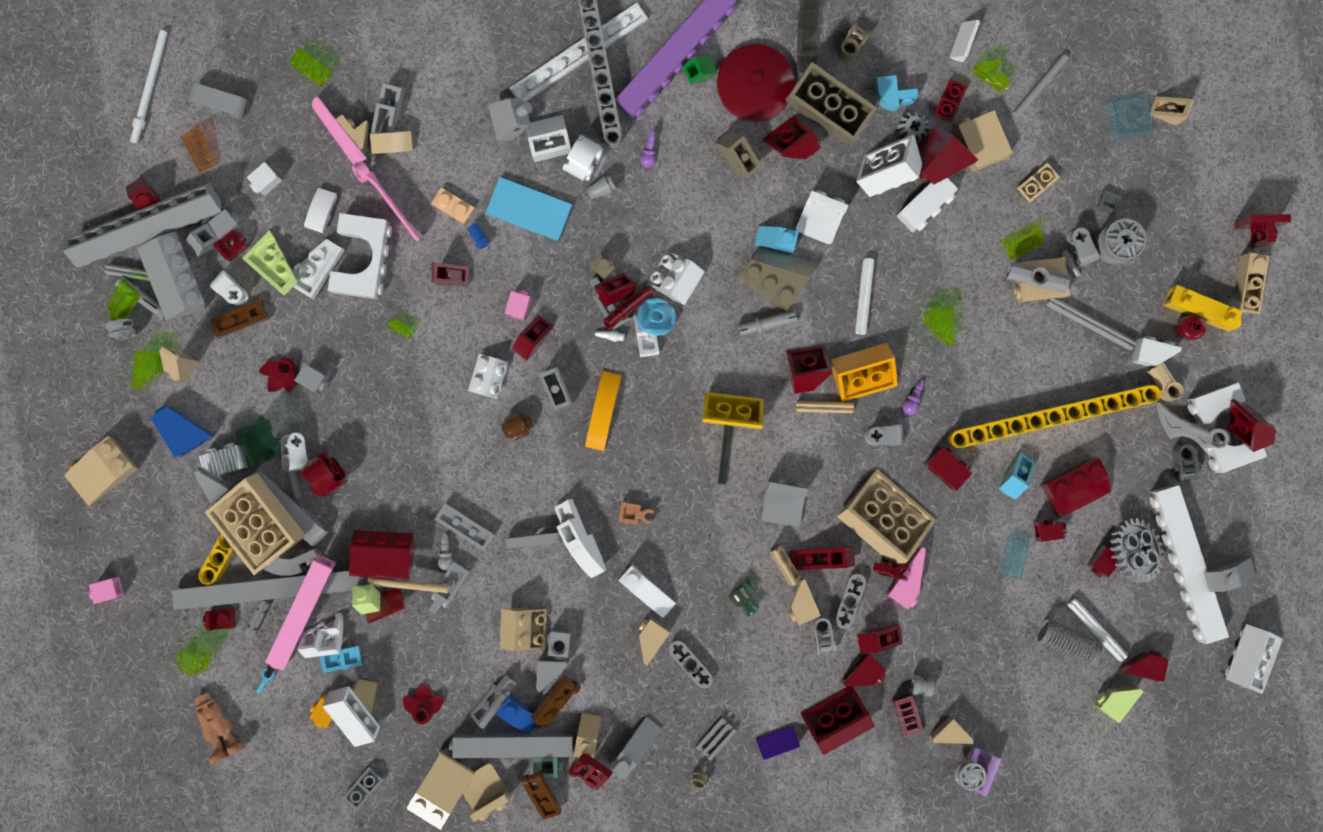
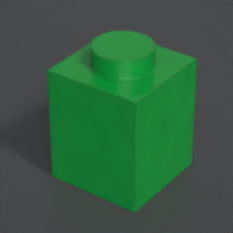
M710 55L694 57L682 66L690 84L706 82L718 73Z

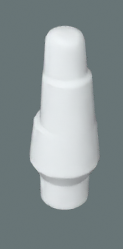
M618 331L595 332V336L615 342L624 341L625 334Z

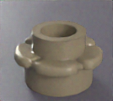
M699 770L691 774V784L696 788L704 789L710 782L707 774Z

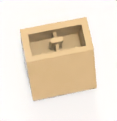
M501 609L500 649L510 651L545 649L547 609Z

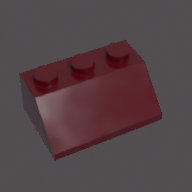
M1092 457L1040 484L1058 519L1111 493L1109 475L1099 457Z
M354 530L350 545L349 576L409 580L416 549L414 533Z
M848 687L801 713L823 755L875 727L870 714L853 687Z

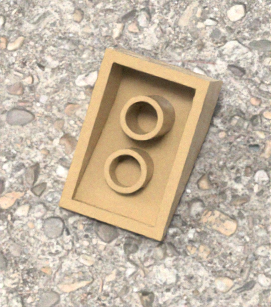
M107 436L92 447L64 476L88 506H91L136 472L138 467L117 441Z
M441 752L407 809L441 830L475 772Z

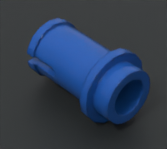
M478 223L468 227L467 230L476 242V247L483 249L489 245V238L484 235Z

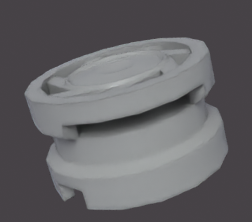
M120 319L106 323L105 328L109 332L107 335L108 341H120L135 337L137 333L133 329V319Z
M963 759L954 768V778L964 789L976 791L984 785L986 772L974 760Z

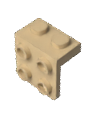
M487 763L474 771V776L463 792L472 809L470 817L473 822L479 819L480 821L487 819L491 815L490 812L495 809L498 811L502 810L508 805L507 802L511 797L492 763Z

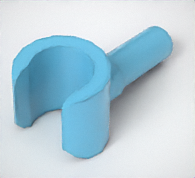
M269 668L264 669L262 672L263 679L255 692L260 694L268 680L275 677L276 672H273L271 677H267L266 672Z

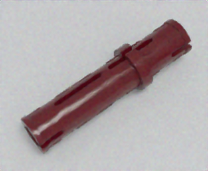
M644 286L624 304L618 305L613 313L603 319L604 325L611 330L620 321L626 320L632 311L653 296L652 289L649 286Z

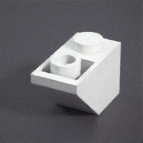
M1144 336V338L1137 339L1132 363L1148 367L1157 366L1181 352L1182 347L1175 346L1176 343L1171 341H1163L1162 343L1156 341L1155 337Z

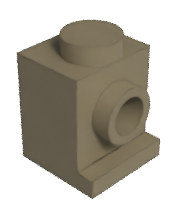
M600 255L590 265L591 270L603 281L608 280L618 269L615 263L605 255Z

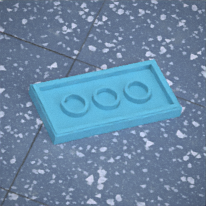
M499 177L486 214L559 242L573 205Z

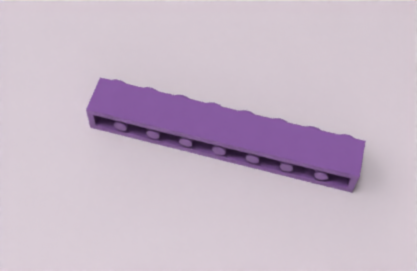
M704 0L615 99L616 105L632 120L636 116L640 117L646 110L645 106L648 102L653 103L659 95L657 92L662 87L665 89L672 81L670 78L675 73L679 74L682 71L684 62L687 59L691 60L698 52L696 49L708 42L712 31H718L723 25L722 20L726 16L730 17L735 12L736 0Z

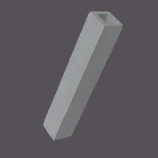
M455 734L453 740H450L449 751L453 752V758L573 757L574 734Z

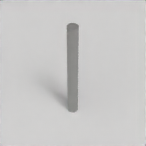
M1062 54L1014 110L1013 114L1016 117H1020L1068 60L1067 55Z

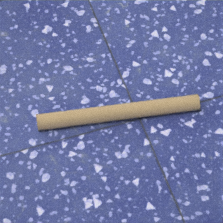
M368 577V584L374 586L448 593L449 585Z

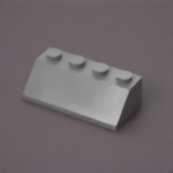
M176 231L158 236L137 249L166 322L205 310L204 300Z

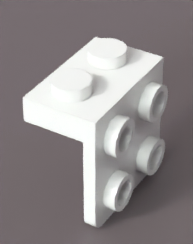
M811 191L797 224L796 231L823 243L831 244L848 205L844 204L845 201L840 198L834 197L832 199L827 197V194L823 191Z

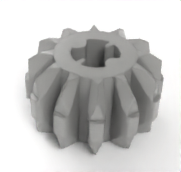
M917 111L913 115L907 112L905 117L899 119L900 124L897 125V129L901 131L897 135L899 137L904 135V138L914 135L917 144H920L922 139L927 136L926 133H929L931 130L927 127L930 122L929 120L923 121L924 114L918 117ZM911 125H913V127L916 126V127H917V130H916V131H914V129L911 130V129H910Z

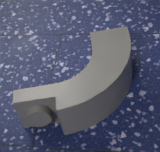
M319 548L296 558H288L281 555L266 566L264 570L283 576L299 574L307 571L304 563L306 566L311 565L318 554L321 555Z

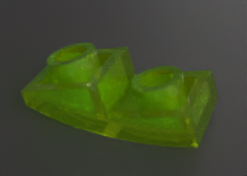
M300 47L289 61L291 66L320 87L324 85L332 73V70Z

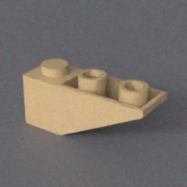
M1255 253L1240 256L1237 285L1239 310L1242 312L1260 314L1270 256Z

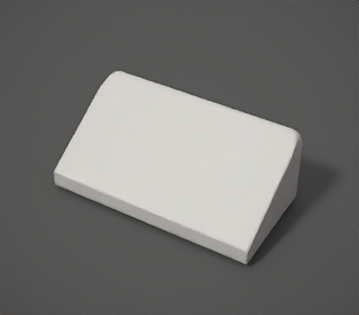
M979 20L966 21L961 24L950 54L951 59L964 62L968 57L980 24Z

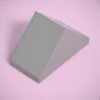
M538 659L536 690L540 692L568 666L569 661L567 659Z

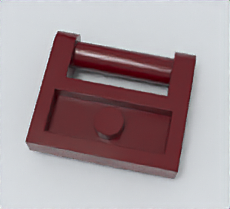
M582 754L578 758V762L573 764L568 770L570 776H578L585 781L588 787L596 790L613 773L588 754Z

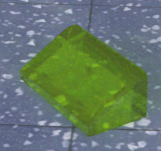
M1032 223L1000 240V243L1010 261H1013L1044 244L1045 241L1040 226Z
M123 279L106 305L111 321L127 319L140 298V294Z

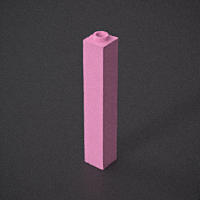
M319 554L313 560L265 661L272 668L284 671L336 562Z

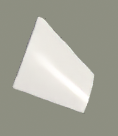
M341 613L335 614L336 619L328 624L323 621L315 628L308 629L302 633L297 650L305 658L340 654L343 638V615Z

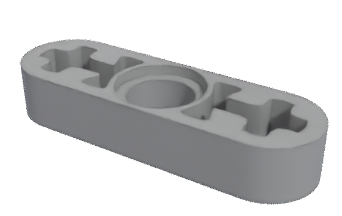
M559 532L505 539L506 549L563 542Z
M853 573L847 579L834 618L836 625L841 629H848L853 624L866 586V579L861 574ZM857 577H860L859 581L862 584L861 586L857 585L855 589L859 594L856 595L853 592H848L849 588L852 590L854 588L852 579L856 580ZM852 595L855 597L856 602L853 606L849 607L845 604V598ZM842 607L847 610H853L852 614L847 613L846 618L849 619V622H845L843 625H841L839 617H843L845 611L841 610Z
M674 640L671 642L669 653L698 687L703 689L710 687L713 683L711 672L683 641ZM675 644L677 646H683L681 650L684 654H686L687 652L690 653L689 655L683 658L682 662L679 660L680 658H682L680 653H673V646ZM690 658L697 662L694 669H688L685 666V662ZM702 667L703 669L700 670V673L703 676H709L707 678L708 683H700V676L697 673L695 676H693L692 674L697 672L699 668Z

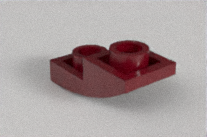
M949 79L933 115L951 123L967 86Z

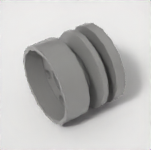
M1127 218L1117 220L1100 230L1095 240V247L1100 259L1113 265L1122 264L1134 259L1145 249L1147 241L1146 232L1138 222Z

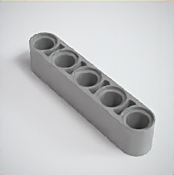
M258 467L251 475L259 474L306 536L303 539L315 547L329 532L327 528L264 469Z

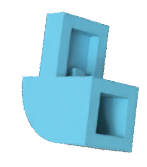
M896 75L877 77L874 81L876 99L887 110L897 111L900 106L899 103L903 106L911 105L918 98V89L898 91Z

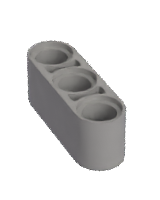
M198 83L192 84L187 100L192 105L237 119H242L247 100L240 96Z

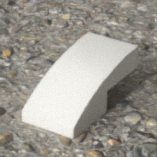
M321 188L317 189L308 210L304 227L321 233L324 232L330 220V212L337 199L336 193Z
M634 316L640 358L659 355L657 336L644 332L638 325L637 316Z

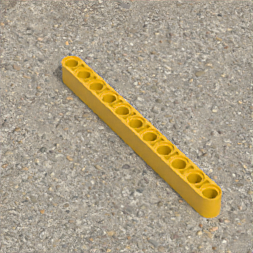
M1154 385L1138 387L955 430L948 435L947 441L953 448H963L1154 403L1160 399L1161 392ZM1147 389L1151 392L1150 399L1145 395ZM1128 394L1132 396L1131 404L1126 400ZM1109 398L1113 400L1114 405L1112 408H1109L1107 405ZM1090 403H1092L1095 407L1093 413H1091L1088 410V405ZM1071 407H1073L1076 411L1074 417H1071L1069 414V409ZM1051 412L1057 415L1055 422L1050 419ZM1033 416H1035L1038 420L1036 426H1033L1031 424V418ZM1014 420L1019 424L1017 431H1014L1011 426ZM994 425L1000 428V433L997 436L992 432ZM976 429L981 433L979 440H976L973 436V432ZM956 434L962 437V442L959 445L954 441Z

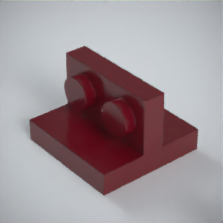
M1291 214L1249 215L1235 221V229H1250L1251 249L1261 248L1276 242L1278 237L1277 227L1290 223Z

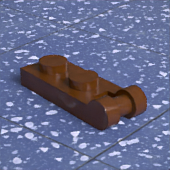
M263 300L252 302L210 319L216 337L222 338L270 319L268 313H265L263 308L265 306ZM256 310L258 315L253 317L251 311Z
M567 676L562 677L530 717L533 722L547 728L571 696L580 691V683L572 681Z
M538 770L532 775H522L521 783L542 819L561 815L562 808L545 781L543 772Z

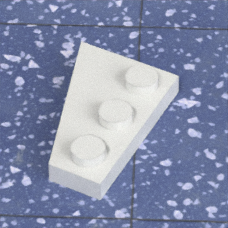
M328 239L324 240L309 253V257L293 267L292 271L298 281L293 287L314 300L330 275V271L333 270L345 250Z

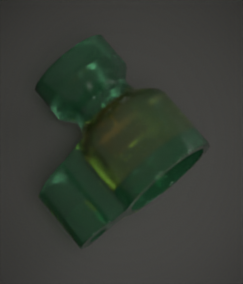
M751 578L745 580L743 584L734 589L728 596L737 607L743 608V612L747 617L759 609V605L751 600L753 593L757 590V586Z

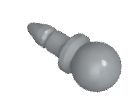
M443 532L441 537L442 552L438 553L440 556L438 566L442 570H448L453 562L452 552H448L449 539L446 532Z

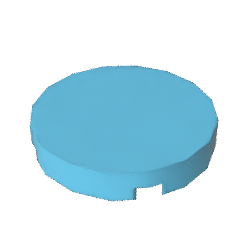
M653 298L646 300L645 303L640 305L636 318L638 325L644 332L660 336L670 332L673 328L676 314L674 308L668 305V302Z

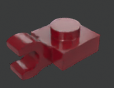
M890 562L874 563L873 570L881 576L894 579L899 578L902 581H908L909 579L906 576H902L903 571H911V568L903 564L894 568V564Z

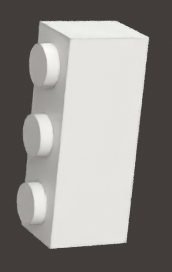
M948 178L935 185L930 183L897 217L912 233L916 229L921 231L928 224L926 220L930 216L934 218L942 211L940 206L944 202L948 205L956 197L954 193L958 188Z
M347 686L330 691L323 704V708L354 747L375 742L380 726L351 688Z

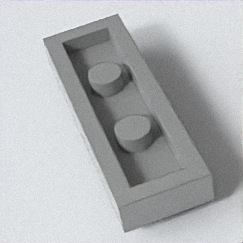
M447 503L443 505L434 519L482 551L487 549L495 536L494 533Z

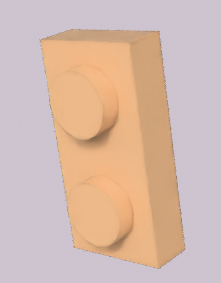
M442 187L431 203L464 225L475 210L473 206Z

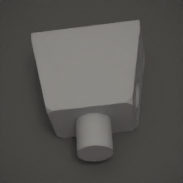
M509 98L488 105L497 141H512L530 126L528 114L533 109L529 102H524L523 99Z

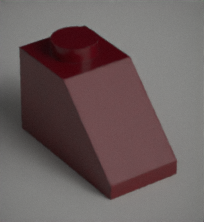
M538 315L519 334L511 350L527 361L537 351L554 326Z
M899 625L870 629L857 634L860 653H880L902 644Z
M1150 650V654L1142 652L1121 665L1119 671L1164 682L1169 659L1162 657L1163 653Z
M865 653L843 677L841 683L845 687L874 686L876 683L879 684L883 681L887 670L872 656Z

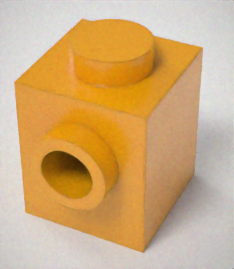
M326 694L320 698L319 702L315 701L310 709L312 714L309 719L314 721L313 724L320 728H328L334 721L323 708L327 697Z

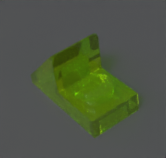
M1004 59L977 63L971 73L1001 94L1011 84L1007 76L996 72Z

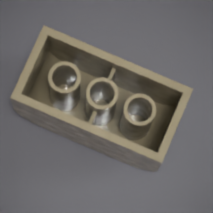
M813 62L807 66L785 99L799 113L847 144L855 142L877 109V107Z

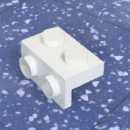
M479 354L468 391L498 399L508 362Z

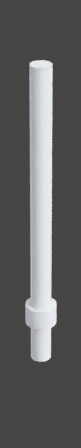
M164 30L159 32L137 116L133 119V131L130 138L132 143L138 144L141 130H144L146 122L144 119L168 34Z

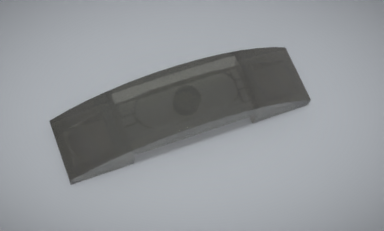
M799 0L797 73H803L811 62L817 65V32L820 0Z

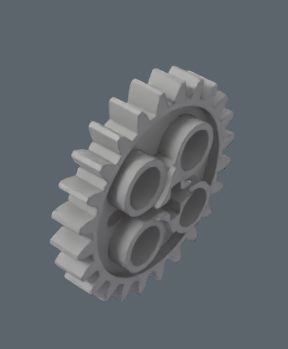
M1130 518L1119 522V526L1114 527L1116 532L1111 533L1115 539L1110 540L1114 544V547H1111L1110 550L1115 552L1112 558L1117 559L1115 566L1120 565L1119 572H1125V578L1130 577L1132 582L1141 583L1156 579V575L1160 574L1159 569L1163 568L1160 561L1165 560L1161 556V553H1164V550L1160 549L1162 543L1157 541L1160 536H1155V529H1150V523L1144 524L1143 519ZM1148 546V549L1129 555L1126 553L1129 550Z

